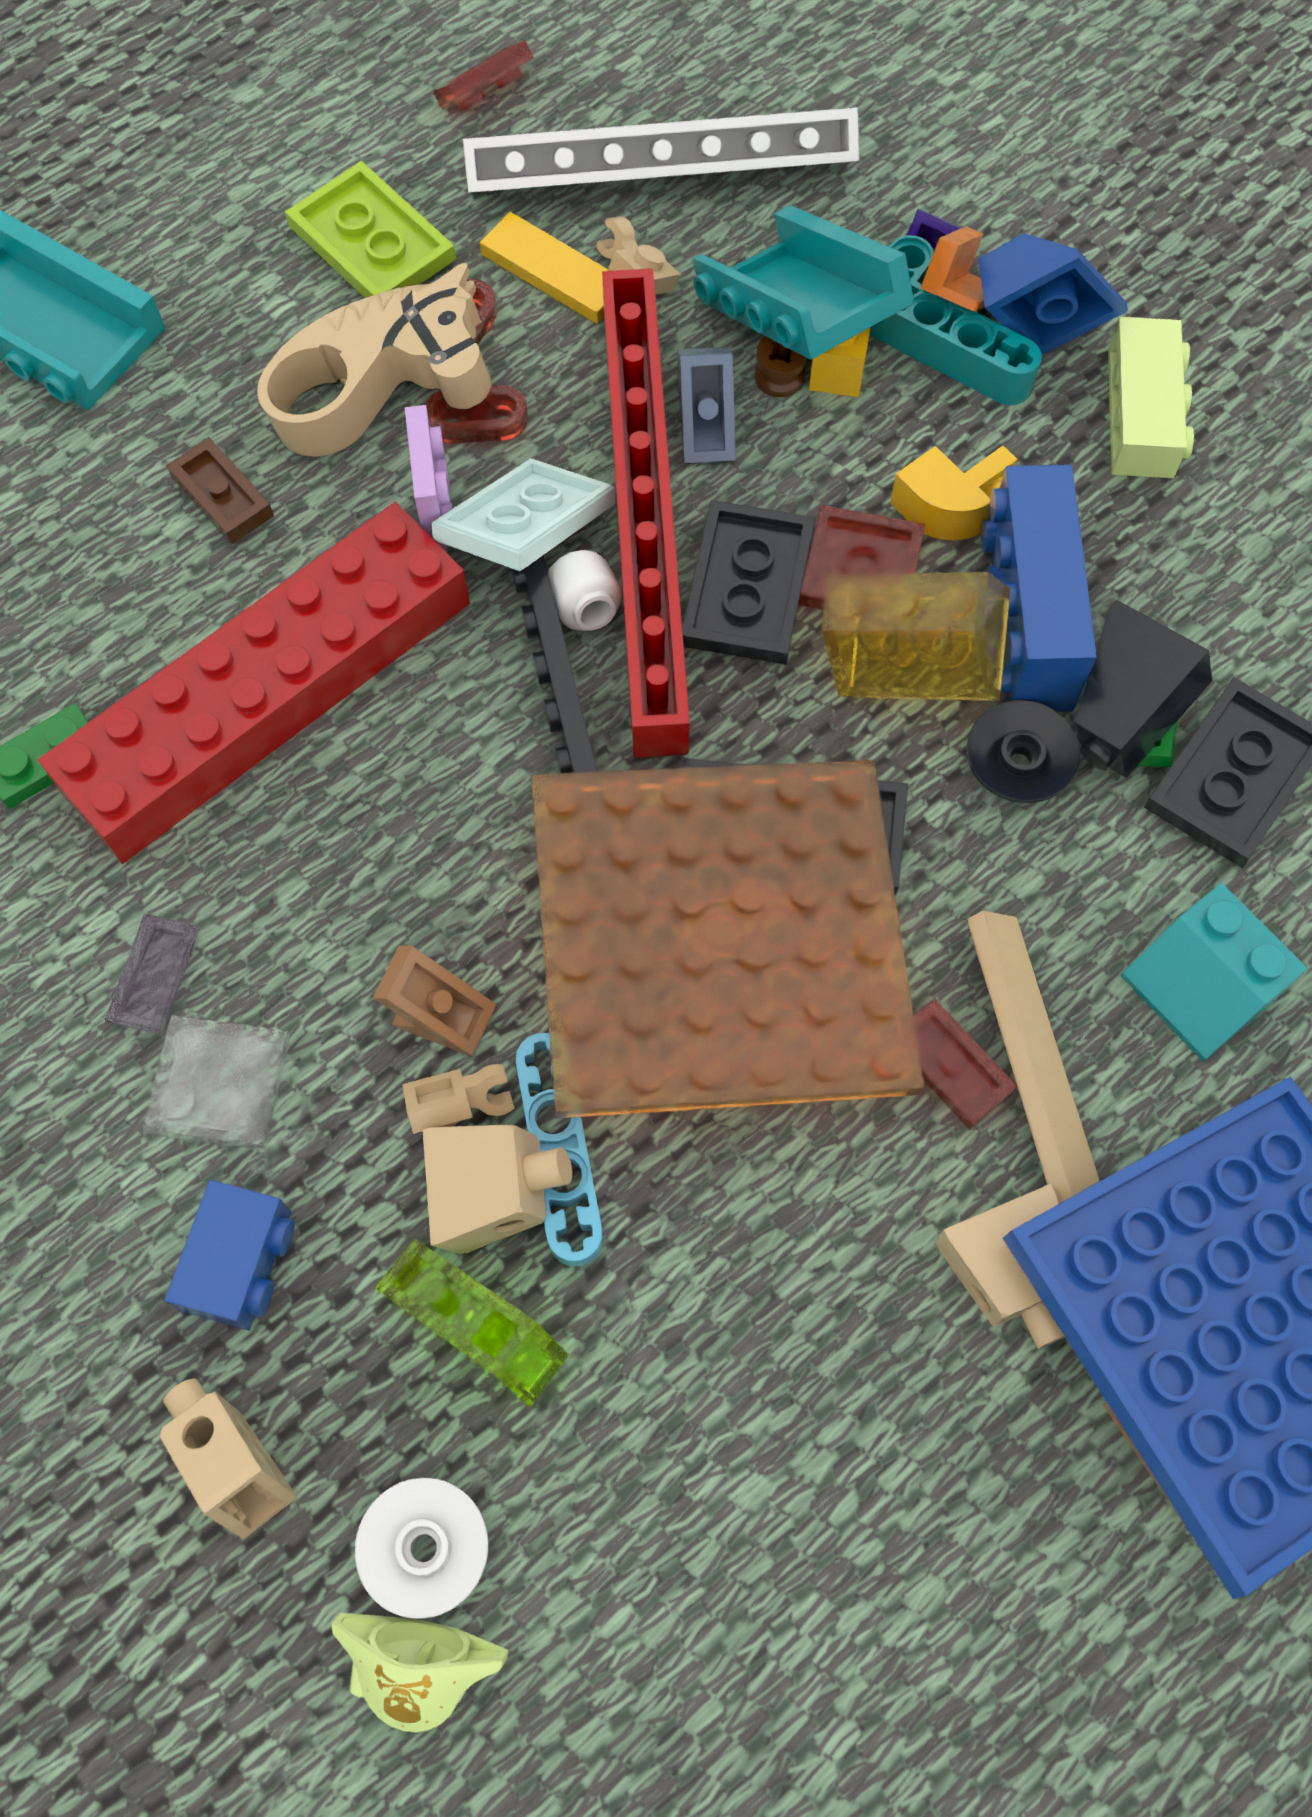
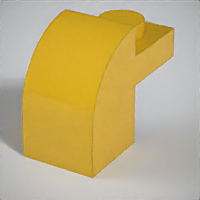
M934 446L896 473L890 504L911 525L928 536L942 540H962L974 537L981 533L983 520H988L992 489L1000 488L1006 466H1016L1018 459L1008 449L1001 446L963 473L947 456Z

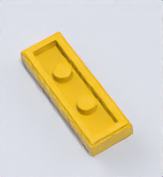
M509 212L480 241L481 255L597 325L604 318L602 271H610L512 212Z

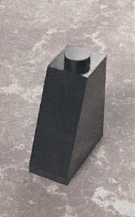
M1116 600L1109 607L1096 650L1097 658L1086 683L1076 716L1075 726L1081 746L1080 752L1083 757L1100 770L1105 771L1110 768L1127 778L1212 682V672L1208 649Z

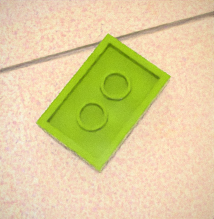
M363 161L358 162L285 211L288 226L364 298L397 288L420 285L456 260L454 244Z

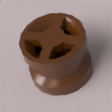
M765 336L760 340L756 352L755 382L758 388L763 393L772 397L784 398L795 394L804 383V367L807 358Z

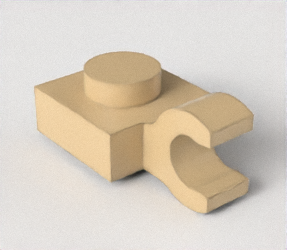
M621 216L606 218L605 225L613 231L615 241L613 239L601 240L597 242L596 247L602 256L611 259L608 268L611 271L653 268L655 295L673 291L681 274L666 261L665 255L653 246H638L633 226L626 218Z
M501 1064L488 1065L478 1072L464 1077L462 1076L461 1069L402 1084L407 1114L413 1134L431 1127H453L459 1121L473 1118L471 1108L480 1109L491 1116H500L511 1112L514 1109V1104L510 1091L497 1095L488 1093L491 1087L508 1082L504 1066Z

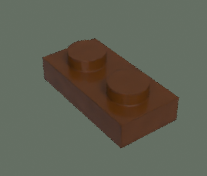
M210 437L166 465L171 478L231 545L274 517L270 503Z

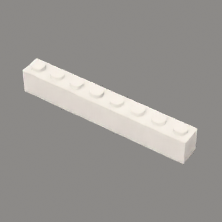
M858 108L463 139L468 192L859 161Z

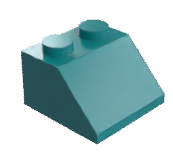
M1221 882L1165 930L1121 974V977L1204 1062L1282 996L1308 968Z

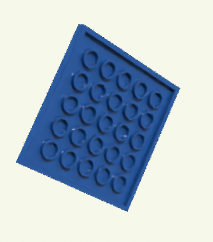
M1290 1076L1014 1228L1002 1238L1232 1599L1248 1595L1312 1550V1105Z

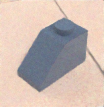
M728 347L677 349L684 463L736 461L733 353Z

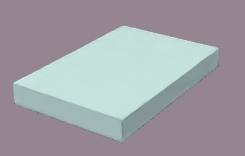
M530 458L432 522L433 539L521 571L615 505V487Z

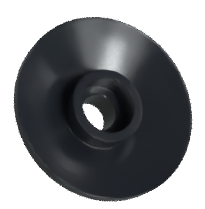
M1013 700L991 707L976 720L967 741V758L976 779L994 795L1017 803H1037L1053 798L1071 783L1079 767L1080 745L1072 726L1057 711L1041 703ZM1022 754L1029 760V764H1018L1010 756Z

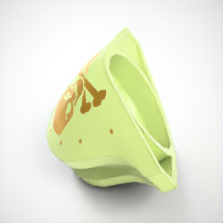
M339 1613L332 1621L333 1635L353 1661L350 1693L357 1697H364L369 1708L383 1722L391 1727L407 1732L428 1731L441 1725L452 1714L465 1691L473 1683L497 1673L507 1660L509 1651L457 1628L419 1619Z

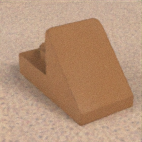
M398 946L373 999L397 1014L392 1023L395 1027L467 1056H473L497 1005L413 946Z

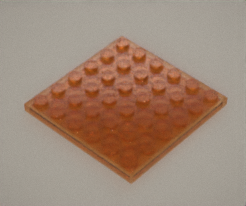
M874 760L532 775L531 786L555 1118L919 1095L924 1089Z

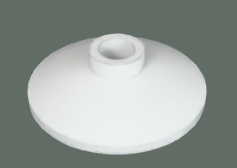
M433 1478L410 1479L398 1483L383 1492L366 1511L360 1523L355 1542L357 1571L369 1595L389 1612L415 1619L442 1615L460 1605L473 1592L480 1581L488 1557V1533L482 1514L476 1504L458 1487ZM429 1535L435 1540L437 1550L431 1560L420 1562L413 1554V1545L419 1537Z

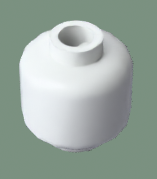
M573 551L560 557L548 570L559 620L562 624L571 630L592 631L606 626L613 619L622 603V589L603 557L594 551Z

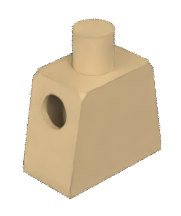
M484 1125L423 1129L431 1246L456 1254H463L543 1223L547 1215L544 1190L571 1183L572 1166L566 1150L560 1147L540 1151V1142L537 1136L517 1126Z
M1051 1184L948 1227L942 1231L935 1241L939 1251L990 1324L995 1327L1018 1316H1022L1037 1349L1053 1344L1065 1338V1336L1002 1238L1014 1228L1059 1204Z
M188 1379L176 1385L166 1394L163 1402L172 1415L173 1420L162 1427L159 1436L204 1515L242 1539H245L298 1498L240 1411L214 1391L206 1394L197 1379Z

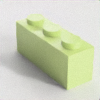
M1119 317L1108 348L1112 475L1174 478L1182 459H1188L1192 453L1194 429L1193 427L1186 426V416L1192 399L1191 384H1184V374L1189 363L1190 345L1188 342H1182L1181 320Z

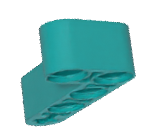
M903 236L892 242L889 247L906 255L914 303L870 327L869 335L999 403L1018 405L1025 402L1032 393L1042 360L1041 350L1038 345L1032 340L977 312L920 289L933 256L931 245L923 238L917 236Z

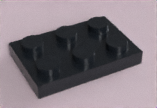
M711 500L682 625L683 646L787 665L815 517Z
M1233 677L1154 790L1144 808L1243 868L1312 766V723Z

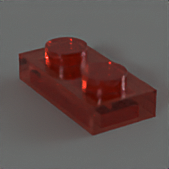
M521 40L505 47L432 92L442 109L458 104L461 111L466 110L486 98L482 89L494 81L499 89L520 78L523 73L519 66L534 57L526 40Z
M936 999L895 1031L889 1039L891 1046L969 1130L980 1123L1017 1089V1085Z

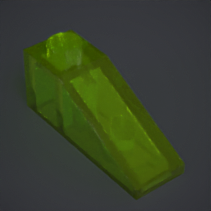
M415 1238L375 1287L376 1290L528 1407L533 1405L569 1356L536 1321Z

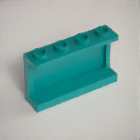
M791 205L774 213L780 242L731 268L703 254L692 258L696 277L693 279L694 289L704 305L714 308L729 318L750 327L757 333L767 336L810 360L914 303L905 253Z
M0 210V359L21 379L29 380L32 377L42 383L57 400L63 403H68L71 400L89 411L164 331L165 326L153 295Z

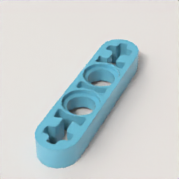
M536 1033L527 1037L520 1044L516 1052V1067L528 1132L537 1136L540 1142V1151L564 1148L569 1155L571 1163L575 1164L582 1173L580 1184L573 1191L559 1193L552 1188L544 1190L547 1214L544 1220L546 1237L552 1255L559 1262L568 1266H583L598 1256L603 1245V1232L570 1056L565 1043L559 1037L550 1033ZM547 1050L550 1058H560V1061L553 1062L550 1068L554 1089L543 1091L539 1070L535 1066L527 1067L528 1063L536 1061V1051ZM563 1084L567 1085V1090L556 1089ZM531 1090L543 1091L533 1097L530 1096ZM549 1105L565 1107L571 1115L569 1126L558 1134L543 1132L537 1126V1116L544 1107ZM587 1199L589 1206H576L581 1230H592L593 1236L583 1239V1250L572 1252L568 1242L558 1243V1236H563L567 1233L564 1209L551 1214L550 1207H570Z

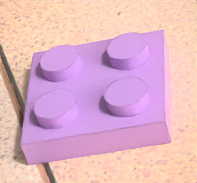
M426 405L405 407L415 503L420 526L433 538L432 522L453 509L452 502H450L449 491H451L441 426L430 427ZM436 541L448 553L447 545Z

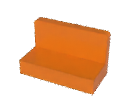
M965 226L940 237L920 289L974 312L984 308L981 278L968 273L982 240L983 233Z

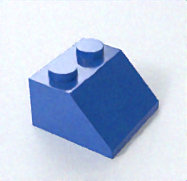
M1023 233L978 258L985 308L1003 326L1036 343L1041 350V355L1128 311L1127 302L1076 248Z

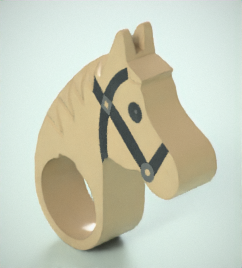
M467 263L457 265L431 284H420L389 290L338 308L300 330L279 349L263 370L258 382L257 393L264 412L280 440L288 449L300 455L315 457L333 454L347 448L366 431L395 388L403 381H411L428 389L440 388L445 401L450 406L458 409L471 408L487 397L491 388V378L479 346L474 341L476 326L481 323V319L473 301V295L476 291L474 281H467L469 276ZM338 379H341L340 383L345 384L338 397L324 408L307 414L288 413L294 401L307 390L325 383H336Z

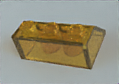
M989 572L827 575L822 633L838 695L844 698L1000 701L1011 588Z

